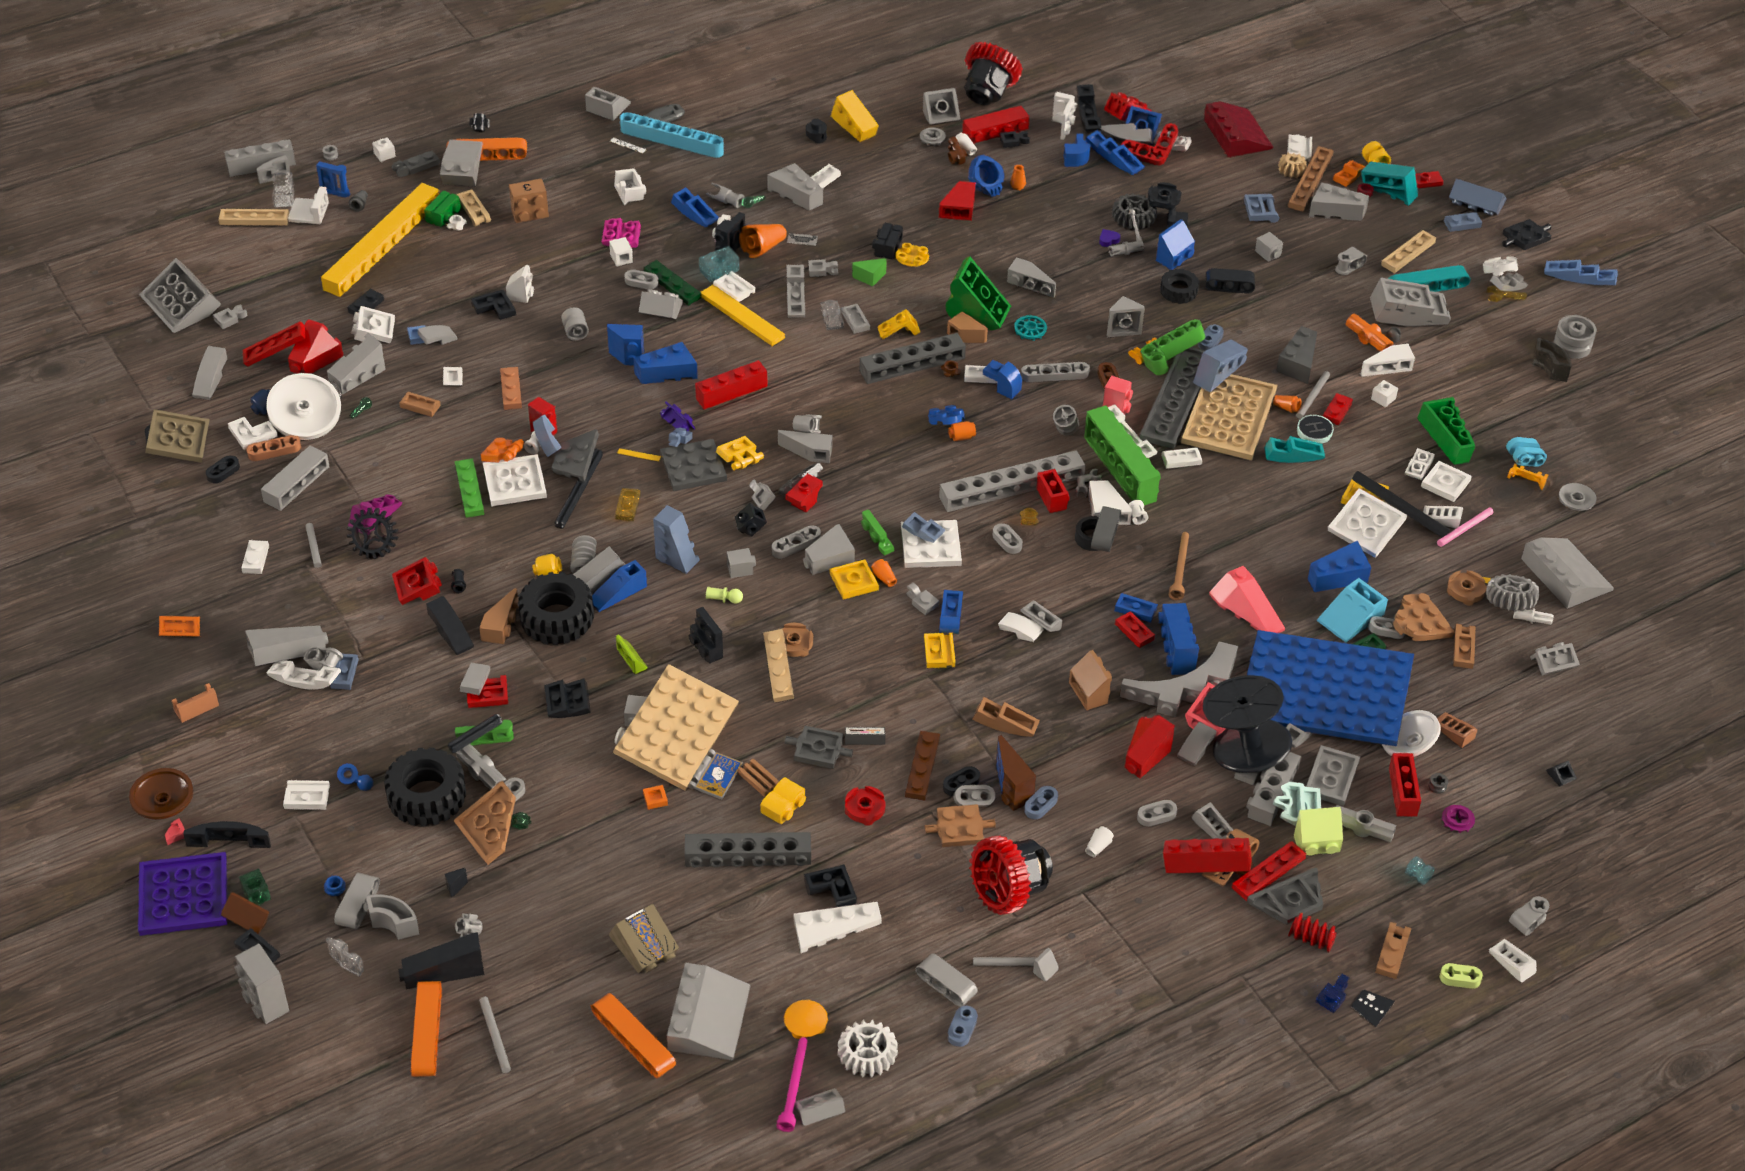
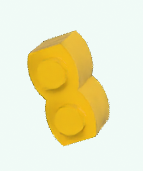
M784 777L761 802V813L779 824L790 820L794 810L801 807L806 800L805 788Z

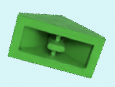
M886 258L852 262V277L870 286H874L886 274Z

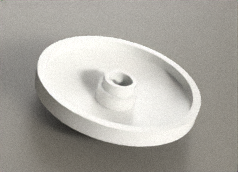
M299 373L281 379L270 390L267 398V414L271 424L283 435L298 436L300 440L316 439L327 434L337 424L341 413L340 397L334 386L324 378L313 374Z

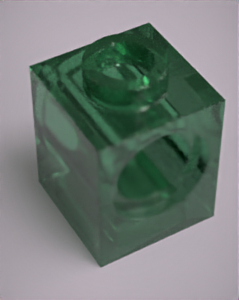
M259 869L239 876L241 888L247 900L256 905L271 900L268 886Z

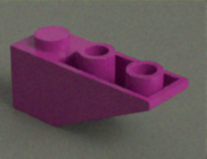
M389 494L352 506L349 521L351 519L356 520L354 518L356 513L361 516L360 510L362 509L367 513V508L370 507L373 513L375 508L380 509L379 514L385 510L387 512L385 517H388L402 505V502ZM366 518L362 524L372 526L377 519Z

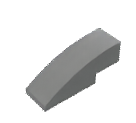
M1134 123L1101 126L1104 132L1120 140H1133L1143 144H1153L1152 130L1150 128L1136 129Z
M207 347L196 376L192 393L194 398L211 399L222 378L221 370L227 361L225 348Z

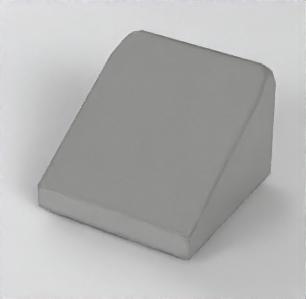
M1050 948L1041 953L1034 961V974L1043 981H1047L1058 971V964Z

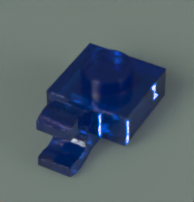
M1342 973L1334 986L1327 983L1316 997V1003L1335 1013L1346 999L1347 994L1343 991L1347 988V982L1350 978Z

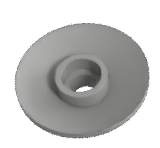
M1566 484L1559 491L1560 501L1566 507L1573 510H1589L1596 503L1594 491L1583 484Z

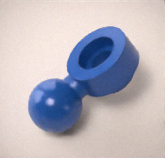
M343 764L337 771L339 781L345 785L357 783L358 788L362 791H368L373 787L372 777L369 775H358L357 768L352 764ZM350 771L352 773V776L350 778H345V772Z

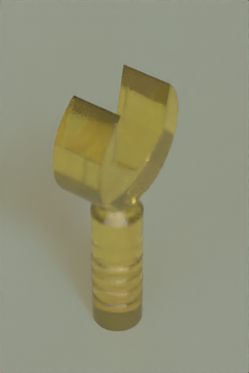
M1495 285L1487 287L1486 293H1494L1489 296V300L1493 302L1500 301L1503 296L1524 300L1527 297V293L1504 292Z

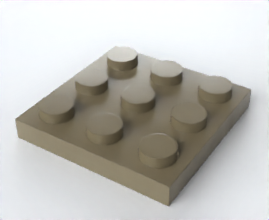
M154 409L145 453L202 463L210 419Z

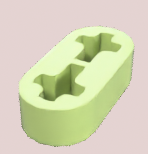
M1450 963L1442 967L1439 977L1445 985L1477 988L1481 983L1483 974L1477 967Z

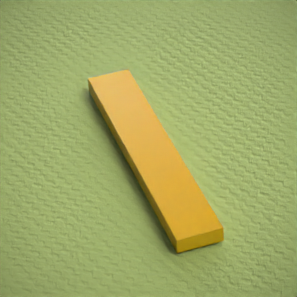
M711 285L701 292L703 299L769 345L774 346L785 339L783 332L715 285Z

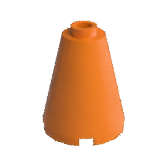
M751 224L742 227L743 231L739 234L742 250L749 254L748 257L758 258L786 238V229L781 224Z

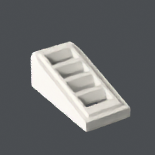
M1424 506L1423 512L1442 525L1456 529L1460 524L1463 507Z
M1503 939L1489 949V953L1520 982L1525 981L1536 973V961L1506 939Z

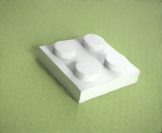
M1438 461L1422 481L1421 487L1454 502L1469 484L1472 476Z

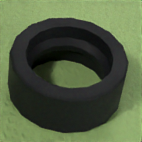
M1088 516L1078 521L1075 529V541L1081 548L1088 551H1098L1091 548L1092 538L1082 532L1089 529L1095 530L1099 517Z

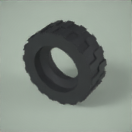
M1185 269L1169 270L1162 276L1160 293L1163 298L1172 303L1185 304L1191 302L1198 294V277ZM1183 284L1186 285L1188 288L1178 289L1171 285Z

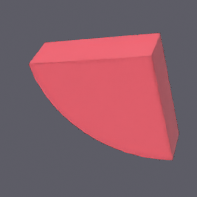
M180 818L174 820L165 833L167 845L184 839L183 832L185 829Z

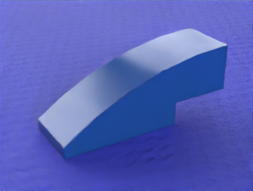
M686 187L673 194L671 203L692 221L704 227L718 221L719 217L698 195L694 197Z

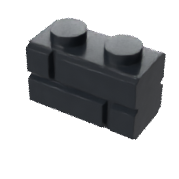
M884 223L882 228L878 229L877 239H874L872 243V249H874L876 257L894 259L903 239V227Z

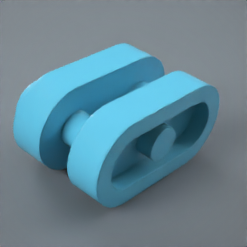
M1515 437L1506 445V449L1513 455L1517 465L1541 466L1547 458L1537 440L1533 438Z

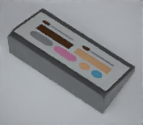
M845 727V744L885 745V727Z

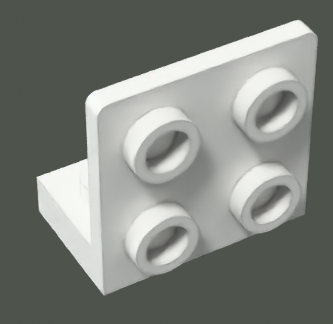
M1056 92L1054 95L1052 121L1062 123L1061 139L1064 140L1066 134L1069 135L1071 125H1074L1075 116L1073 115L1076 109V103H1074L1075 96Z
M319 187L318 192L314 195V199L295 198L288 216V222L321 224L329 203L326 187Z

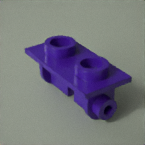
M667 401L665 402L668 407L660 412L661 417L670 425L672 424L675 429L684 428L686 431H689V427H692L695 430L694 425L691 423L693 419L685 413L683 415L678 406L675 404L670 405Z

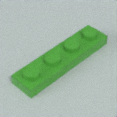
M473 458L455 461L466 518L484 515Z

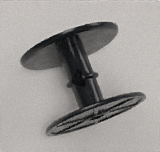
M1238 676L1219 683L1204 698L1203 712L1206 718L1216 726L1225 728L1217 736L1213 744L1214 759L1223 768L1239 773L1259 772L1277 765L1289 754L1292 747L1290 732L1282 724L1270 720L1278 713L1283 704V692L1276 682L1262 676Z

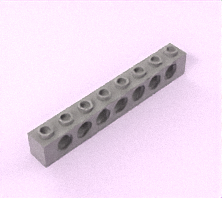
M1077 450L940 484L939 498L946 511L950 512L1037 490L1038 472L1055 469L1062 483L1074 481L1078 476L1084 475L1085 463Z

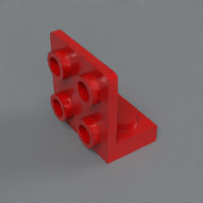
M1111 92L1104 108L1106 112L1122 121H1126L1131 106L1152 111L1147 108L1146 103L1132 96L1127 97L1126 94L1118 92V94Z

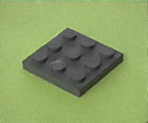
M714 439L660 449L673 491L727 481V474L721 458L716 453L717 447Z

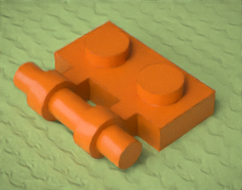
M496 438L481 454V461L499 463L502 459L508 462L514 459L516 453L522 450L524 441L519 439L512 442V440L505 438Z

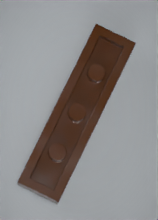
M920 731L905 791V798L925 801L940 734Z

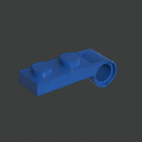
M944 590L939 633L959 634L963 591Z

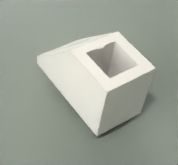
M529 265L524 266L511 275L506 285V294L510 301L527 303L530 296H533L534 287L531 286L532 273H530Z

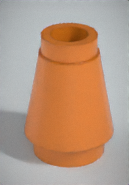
M1022 165L1014 166L1010 185L1015 190H1022L1026 185L1025 172Z
M1276 395L1273 405L1294 413L1299 411L1301 399L1297 396Z
M879 559L871 566L873 575L888 587H892L897 583V579L887 561Z

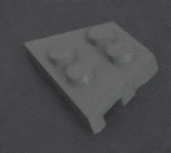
M597 429L560 443L562 448L556 452L552 465L554 474L565 475L568 478L575 476L580 481H585L599 437Z
M1316 867L1254 893L1248 896L1247 902L1285 925L1293 923L1295 917L1300 913H1303V918L1316 913L1323 908V899L1320 894L1321 887L1318 882V869Z

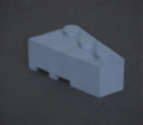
M1230 339L1204 351L1193 383L1211 392L1245 363L1248 348Z
M667 505L653 519L656 559L687 574L700 559L698 555L694 554L692 549L694 543L688 538L689 529L683 513Z

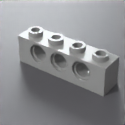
M1289 752L1280 763L1263 770L1260 777L1262 781L1261 783L1257 782L1253 791L1255 795L1250 797L1247 802L1246 808L1249 809L1247 818L1271 826L1279 810V807L1273 805V801L1277 796H1284L1281 786L1293 781L1299 768L1300 755Z

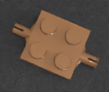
M978 804L937 808V824L925 825V833L938 832L942 847L974 845L984 839L983 828H995L996 822L995 819L983 820L979 813Z

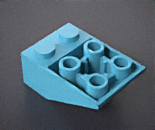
M1358 578L1345 587L1317 621L1344 642H1348L1368 627L1372 617H1382L1385 614L1388 599Z

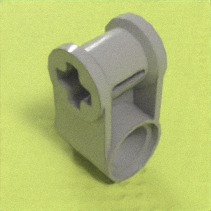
M1350 247L1338 255L1339 262L1335 271L1340 275H1348L1365 264L1367 255L1354 247Z
M796 415L793 419L794 431L821 434L819 422L822 415Z
M312 647L304 654V660L313 670L318 671L323 666L335 668L338 661L343 658V654L340 651L331 647Z
M1534 897L1524 906L1518 908L1511 915L1509 922L1525 936H1528L1546 920L1549 902L1543 897Z

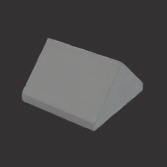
M955 88L924 92L923 113L929 125L961 120Z
M1122 296L1109 310L1107 337L1141 335L1144 306Z

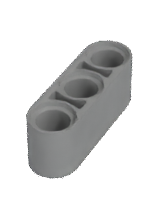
M362 873L355 875L336 911L335 924L352 929L359 928L368 911L366 896L376 895L380 884L378 877Z
M930 954L916 967V972L923 981L958 1007L964 1006L978 992L976 985L970 979L936 954Z

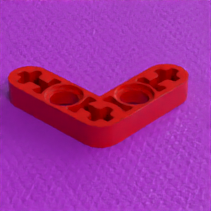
M1172 123L1165 125L1155 147L1133 140H1125L1122 144L1126 148L1130 146L1131 148L1128 150L1138 160L1159 166L1166 162L1178 136V127ZM1162 142L1169 143L1167 147H1162L1160 144ZM1141 150L1148 152L1146 155L1139 154Z

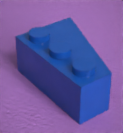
M683 342L633 357L634 373L641 384L664 382V379L681 381V378L692 377V380L698 379L697 362Z

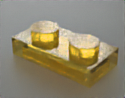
M622 488L615 512V520L634 521L641 496L640 490Z

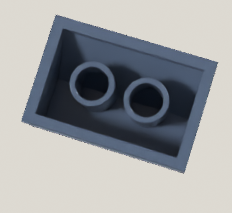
M1459 179L1455 180L1449 196L1455 205L1461 206L1465 204L1468 205V209L1474 211L1480 209L1484 211V214L1493 216V214L1498 215L1506 201L1503 193Z

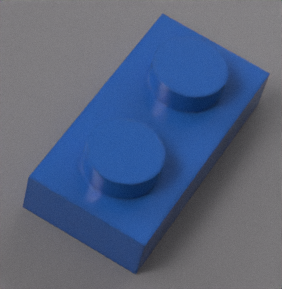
M1121 593L1114 611L1122 614L1131 611L1138 619L1151 623L1158 604Z

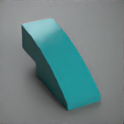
M1292 436L1287 441L1270 437L1264 446L1266 459L1275 462L1301 463L1325 458L1323 444Z

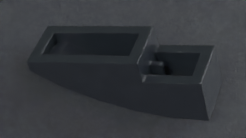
M444 596L426 603L428 615L437 625L438 632L456 655L474 648V644L462 622Z

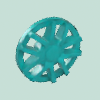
M1027 315L1016 320L1014 329L1016 335L1021 336V339L1027 338L1035 341L1036 338L1041 339L1046 333L1047 324L1040 317Z

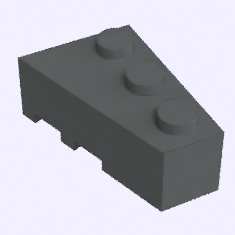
M1301 326L1279 355L1276 371L1308 384L1317 332Z

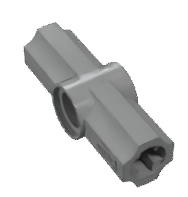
M471 744L456 752L457 758L468 767L471 776L476 781L481 780L490 790L501 781H507L495 768L489 756H482Z
M1338 805L1336 806L1341 808L1342 826L1353 829L1357 836L1367 837L1370 835L1388 842L1392 841L1397 825L1374 818V815L1368 810L1356 812Z

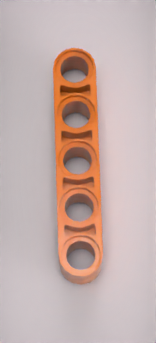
M523 138L453 139L482 142L480 161L524 159L527 155V142Z
M441 981L418 982L411 1058L412 1077L436 1075L442 996Z
M608 993L591 1005V1010L595 1017L655 1078L661 1077L676 1066V1061L672 1054L614 995Z

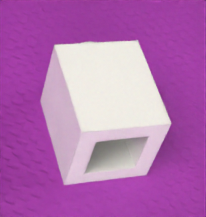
M626 237L609 241L610 255L616 266L633 263L632 248Z

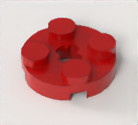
M865 786V789H858L856 787L849 791L845 797V814L856 822L869 826L874 821L879 820L885 813L886 802L884 795L875 787ZM865 802L869 803V806L863 807L861 803L865 804Z

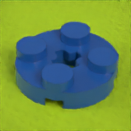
M949 405L941 410L938 408L929 409L928 419L930 424L937 425V421L943 422V425L961 422L962 419H965L963 409H956L955 405Z

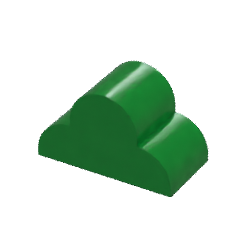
M971 256L965 258L951 282V295L945 305L946 312L950 318H953L963 311L987 327L988 330L1000 329L1011 305Z

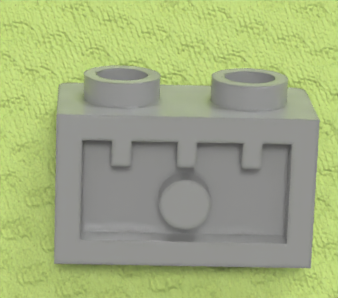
M1560 642L1549 649L1544 646L1536 649V653L1530 656L1531 660L1536 659L1542 676L1580 665L1572 643L1564 644V642Z

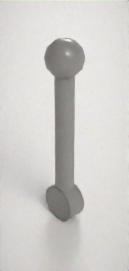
M1131 209L1129 210V215L1131 216L1134 225L1136 241H1139L1142 239L1139 235L1138 227L1134 216L1135 210Z

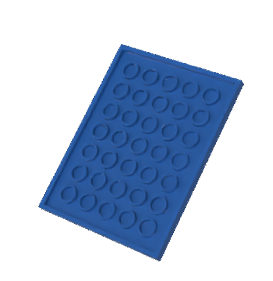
M1258 630L1247 675L1271 679L1282 689L1283 704L1278 713L1270 720L1276 721L1285 727L1290 723L1304 732L1397 746L1414 654Z

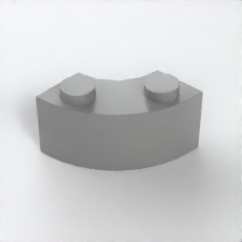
M389 895L366 896L373 928L382 927L389 929L395 933L398 940L419 935L416 916L410 906L404 901Z

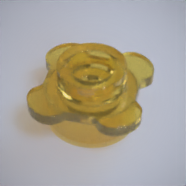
M1026 508L1020 512L1022 518L1020 523L1022 525H1037L1039 523L1037 519L1038 512L1035 509Z

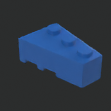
M1357 540L1312 562L1308 581L1314 592L1346 587L1358 578L1368 583L1371 566Z

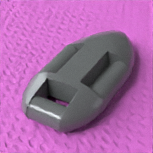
M669 104L650 111L645 117L669 123L681 118L685 114V110L679 104Z

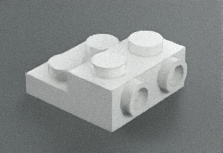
M361 306L359 312L354 314L353 322L356 324H353L351 334L355 335V340L362 342L366 339L364 336L369 333L379 341L391 343L395 315Z

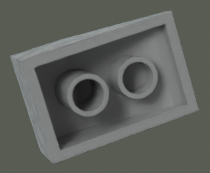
M449 140L440 171L443 184L476 187L482 142Z

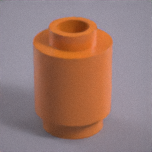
M965 421L951 424V427L948 428L949 437L953 438V441L967 440L975 437L976 428L974 422Z

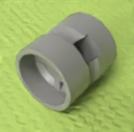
M569 308L563 312L561 319L567 337L574 341L584 339L589 333V329L582 310L579 308Z

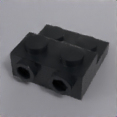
M739 212L730 221L724 219L716 226L714 238L716 240L715 253L729 259L741 246L739 234L742 233V227L745 226L744 213Z
M704 607L696 609L695 624L690 625L689 640L698 649L701 657L710 664L723 658V634Z

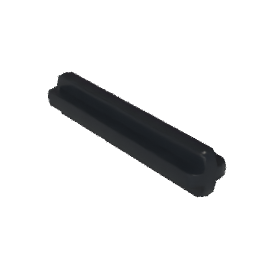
M495 713L448 743L449 750L452 753H456L502 724L501 717Z

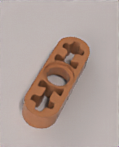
M289 435L250 444L247 447L248 458L251 461H260L296 453L301 449L300 438ZM274 446H277V447H278V448L275 449V450H270L271 447H274Z

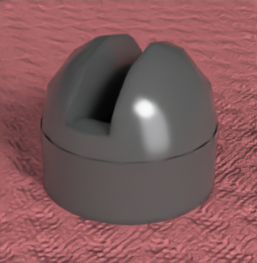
M1391 327L1387 331L1386 337L1392 342H1398L1401 337V331L1398 327Z

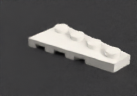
M878 902L795 913L794 923L800 952H806L808 948L816 945L820 947L825 945L826 941L835 938L839 940L853 931L857 933L881 924Z

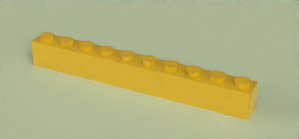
M421 183L321 277L323 290L338 297H341L355 282L368 272L375 263L425 217L424 209L439 195V190Z

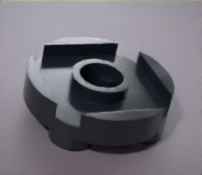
M1161 182L1155 187L1152 185L1148 190L1147 196L1149 205L1153 208L1174 210L1181 201V191H1178L1176 186L1171 183Z

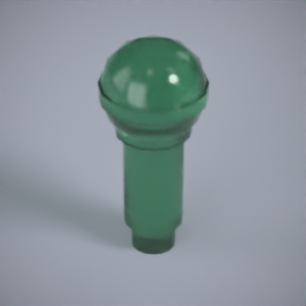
M765 195L746 196L742 204L744 207L750 208L755 203L765 200L766 197Z
M368 397L362 398L359 405L349 416L354 419L362 411L370 409L372 406L371 399Z

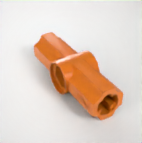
M1355 313L1346 320V326L1358 334L1361 343H1370L1380 352L1393 346L1394 342L1381 333V329L1377 324H1368Z

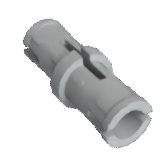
M1142 240L1129 243L1126 241L1119 245L1109 246V250L1112 249L1109 251L1110 256L1129 255L1131 252L1143 251L1144 247L1140 246H1144Z

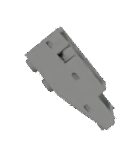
M1380 278L1370 296L1377 322L1402 326L1449 324L1451 320L1449 311L1446 309L1447 303L1443 293L1430 291L1428 285Z

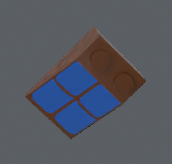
M1000 735L997 742L996 766L1001 798L1005 805H1008L1015 811L1025 806L1026 801L1034 795L1036 775L1006 739Z

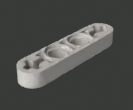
M1085 362L1025 365L1022 367L1021 377L1026 382L1086 379L1089 376L1090 367ZM1066 370L1068 371V373H1062L1060 371ZM1049 371L1050 374H1044L1042 372Z

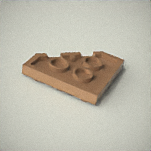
M503 781L453 820L488 865L505 851L516 799Z

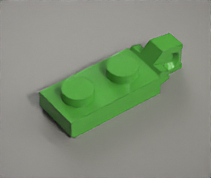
M870 510L863 511L861 524L865 531H869L872 541L878 543L879 551L884 556L894 552V546L887 538V533Z

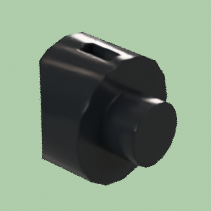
M813 119L806 125V136L817 144L823 143L827 139V125L820 119Z

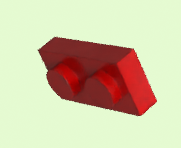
M1336 393L1324 412L1323 417L1333 424L1340 425L1351 407L1353 399Z
M1131 611L1115 619V625L1137 647L1141 648L1154 641L1155 634Z

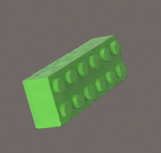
M1106 405L1087 411L1084 438L1131 501L1141 500L1144 506L1157 502L1161 476L1159 471L1151 464L1150 459L1146 458L1141 448L1133 441L1132 436L1126 432L1123 424L1119 423L1114 413Z

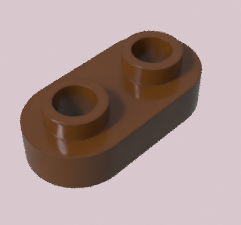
M1104 362L1098 366L1097 374L1104 389L1111 376L1120 378L1116 367L1112 363Z

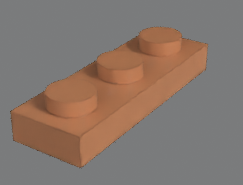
M518 367L500 368L504 410L522 408Z

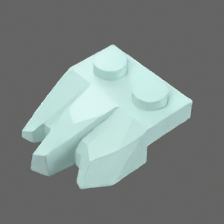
M1288 782L1281 786L1284 796H1277L1273 801V805L1284 810L1280 818L1296 826L1299 810L1321 808L1320 788L1304 787V783Z

